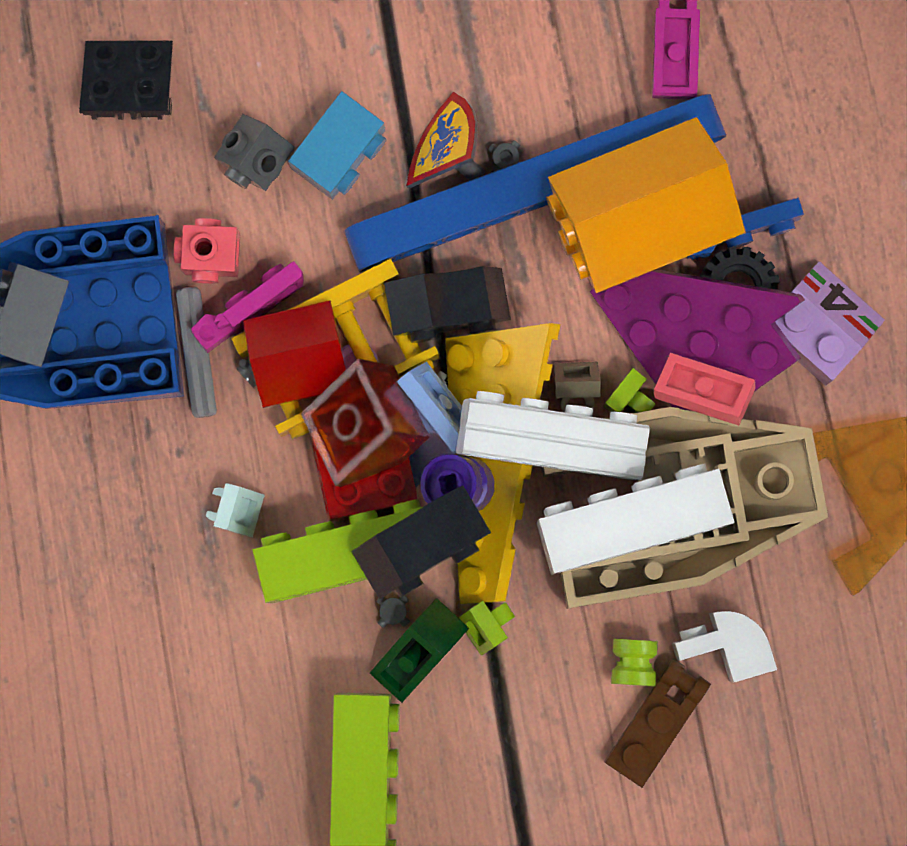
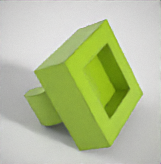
M632 368L603 407L609 412H622L625 407L633 413L650 411L655 406V403L638 391L647 378Z
M482 601L458 618L470 628L466 634L482 656L508 639L501 626L513 619L515 615L506 602L490 612L484 601Z

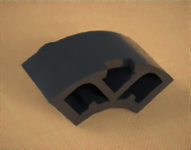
M480 266L453 272L419 274L384 283L393 336L410 335L411 343L435 340L438 338L437 333L467 328L470 330V335L496 331L495 323L511 320L502 268Z
M462 485L373 536L351 552L379 599L395 590L399 597H402L424 584L420 575L452 557L455 564H458L480 551L476 542L490 534L491 531Z

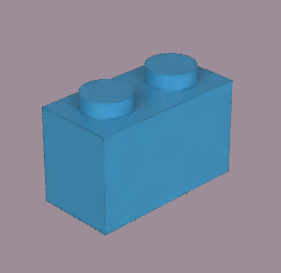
M341 91L288 160L290 168L332 200L338 192L345 195L357 181L360 173L356 169L364 158L367 157L372 160L385 144L386 138L382 136L385 132L384 122Z

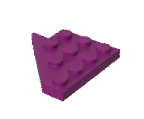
M659 269L598 293L594 289L590 291L655 384L658 382L670 353L754 379L755 391L801 359L775 322L805 301L801 294ZM670 404L671 407L692 411L677 405Z

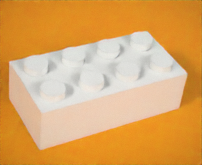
M700 464L680 470L679 473L675 474L677 480L663 484L661 476L634 483L631 486L633 493L618 497L615 488L590 495L587 498L589 503L587 506L574 509L572 501L545 508L543 510L545 517L538 519L537 527L551 575L735 523L720 470L716 469L708 472L706 464Z

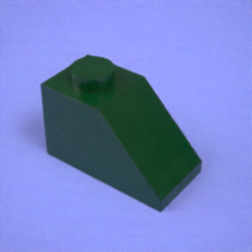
M436 598L370 671V674L403 703L470 628Z

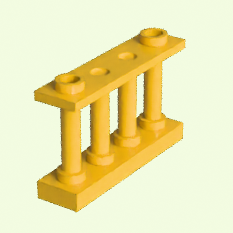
M391 259L291 308L295 309L331 300L335 320H337L367 380L345 391L340 390L324 394L327 400L304 412L298 400L280 404L287 418L286 421L275 426L281 437L290 434L293 440L311 432L316 428L313 421L403 377L408 371L425 362L432 369H435L433 361L439 359L436 347L433 346L422 352L419 344L411 343L410 335L395 336L406 360L382 372L353 314V311L356 310L353 303L370 296L372 301H377L392 330L384 283L399 280L400 278ZM245 332L231 338L242 359L249 356Z

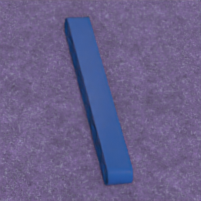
M706 94L349 226L344 230L358 271L360 273L365 272L389 259L392 262L399 261L547 206L546 197L553 194L548 179L549 176L695 117L699 119L712 141L716 143L727 135L711 94Z

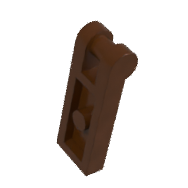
M673 659L657 681L656 686L653 687L604 761V763L641 788H643L711 685L710 682L701 676L696 679L683 670L685 665L676 659ZM673 685L686 693L680 705L666 696Z

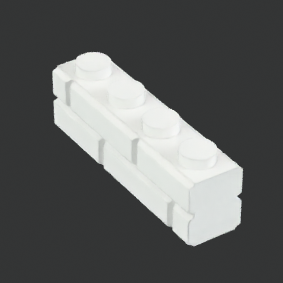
M477 391L476 399L469 398L463 401L456 454L627 480H642L646 458L645 451L647 450L649 425L637 424L638 415L610 412V419L592 417L593 408L576 405H566L565 413L548 410V401L522 398L521 406L503 403L504 395Z

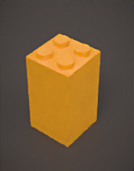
M697 117L548 177L553 194L546 198L555 221L560 222L562 230L558 231V236L567 256L571 255V260L579 279L588 278L596 293L746 233L728 164Z

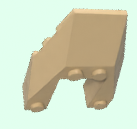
M674 407L632 413L638 415L637 424L649 425L644 473L642 480L636 481L640 482L661 476L663 484L676 481L675 474L679 473L680 470L700 464H706L708 472L719 469L735 523L561 572L566 609L704 585L828 518L812 428L742 419L738 426L695 411ZM542 467L543 477L573 472Z

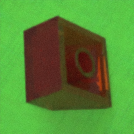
M357 359L301 413L335 486L343 487L402 464L430 438L413 402L397 383L400 376L394 365Z

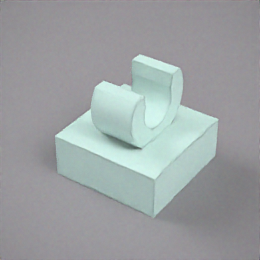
M228 483L225 484L224 488H214L212 494L220 496L221 501L217 513L207 511L206 514L208 519L215 521L213 526L253 537L265 495Z

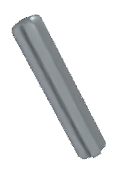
M197 287L182 288L177 290L176 297L191 410L196 418L211 417L216 415L217 409L209 353L200 346L191 332V328L204 316L201 291Z

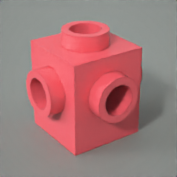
M208 218L195 219L194 225H183V236L175 237L174 262L181 263V270L185 275L192 276V282L216 284L219 277H238L240 232L237 227H221V220ZM212 247L208 255H201L204 248Z

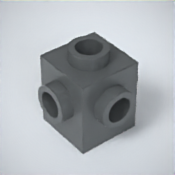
M242 114L234 128L224 137L222 146L214 158L228 168L224 175L238 186L247 189L249 184H252L267 191L272 181L279 176L282 166L295 147L267 124Z

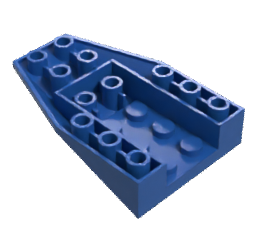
M159 215L25 231L0 243V270H7L9 262L69 281L42 366L39 367L0 354V400L51 409L184 397L165 223Z

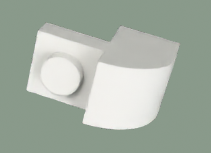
M731 611L709 613L714 631L707 632L705 624L680 631L682 640L672 643L676 659L679 661L720 649L729 682L734 683L777 670L771 647L764 631L756 622L740 613Z

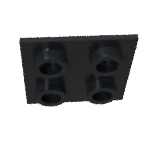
M85 41L79 113L91 115L92 120H97L98 117H115L116 113L118 120L124 119V113H130L132 120H137L138 113H141V117H157L158 120H163L164 115H172V99L169 98L173 41Z

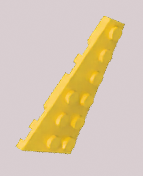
M546 323L446 338L448 389L461 406L465 399H476L477 391L504 395L503 403L521 406L522 398L540 400L543 382L550 380L553 365L547 363L552 339L558 340L561 324ZM474 457L483 461L490 468L494 477V493L491 501L479 511L491 533L476 542L480 551L458 563L460 604L480 603L482 601L484 603L506 601L516 551L512 544L516 520H522L525 503L520 502L524 479H530L533 465Z

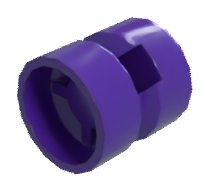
M441 455L428 463L421 476V492L428 504L463 485L476 508L480 511L491 501L494 493V477L490 468L483 461L471 456Z

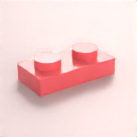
M670 353L654 388L655 399L739 426L755 391V380Z

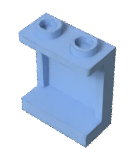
M427 362L408 371L397 381L398 384L355 421L360 422L394 414L400 416L415 488L421 484L424 468L432 459L441 455L456 454L462 411L461 404Z

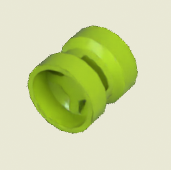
M613 639V653L620 657V661H617L616 667L612 669L611 684L656 686V672L652 668V663H649V659H653L657 655L658 641Z

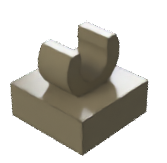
M598 362L554 363L555 396L560 398L563 412H565L566 405H569L571 398H584L586 407L594 408V397H600Z

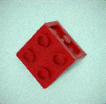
M394 414L356 422L366 427L371 437L369 438L366 452L362 457L360 451L362 441L356 446L348 447L344 445L354 437L334 439L330 443V456L333 468L315 432L320 431L330 438L340 433L349 434L345 430H359L353 425L346 424L311 432L310 440L328 522L346 521L347 516L390 508L393 505L417 499L399 415Z

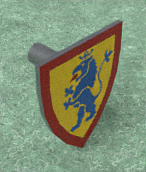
M453 92L423 132L409 168L407 188H412L453 169L459 171L470 181L484 176V169L474 162L478 138L476 113L470 103L457 93Z

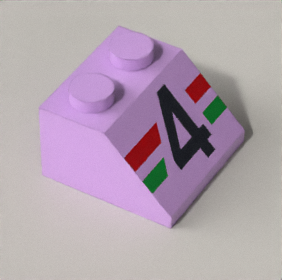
M818 262L791 292L801 294L805 301L775 322L801 357L798 362L826 386L836 378L863 348L885 319L821 262Z

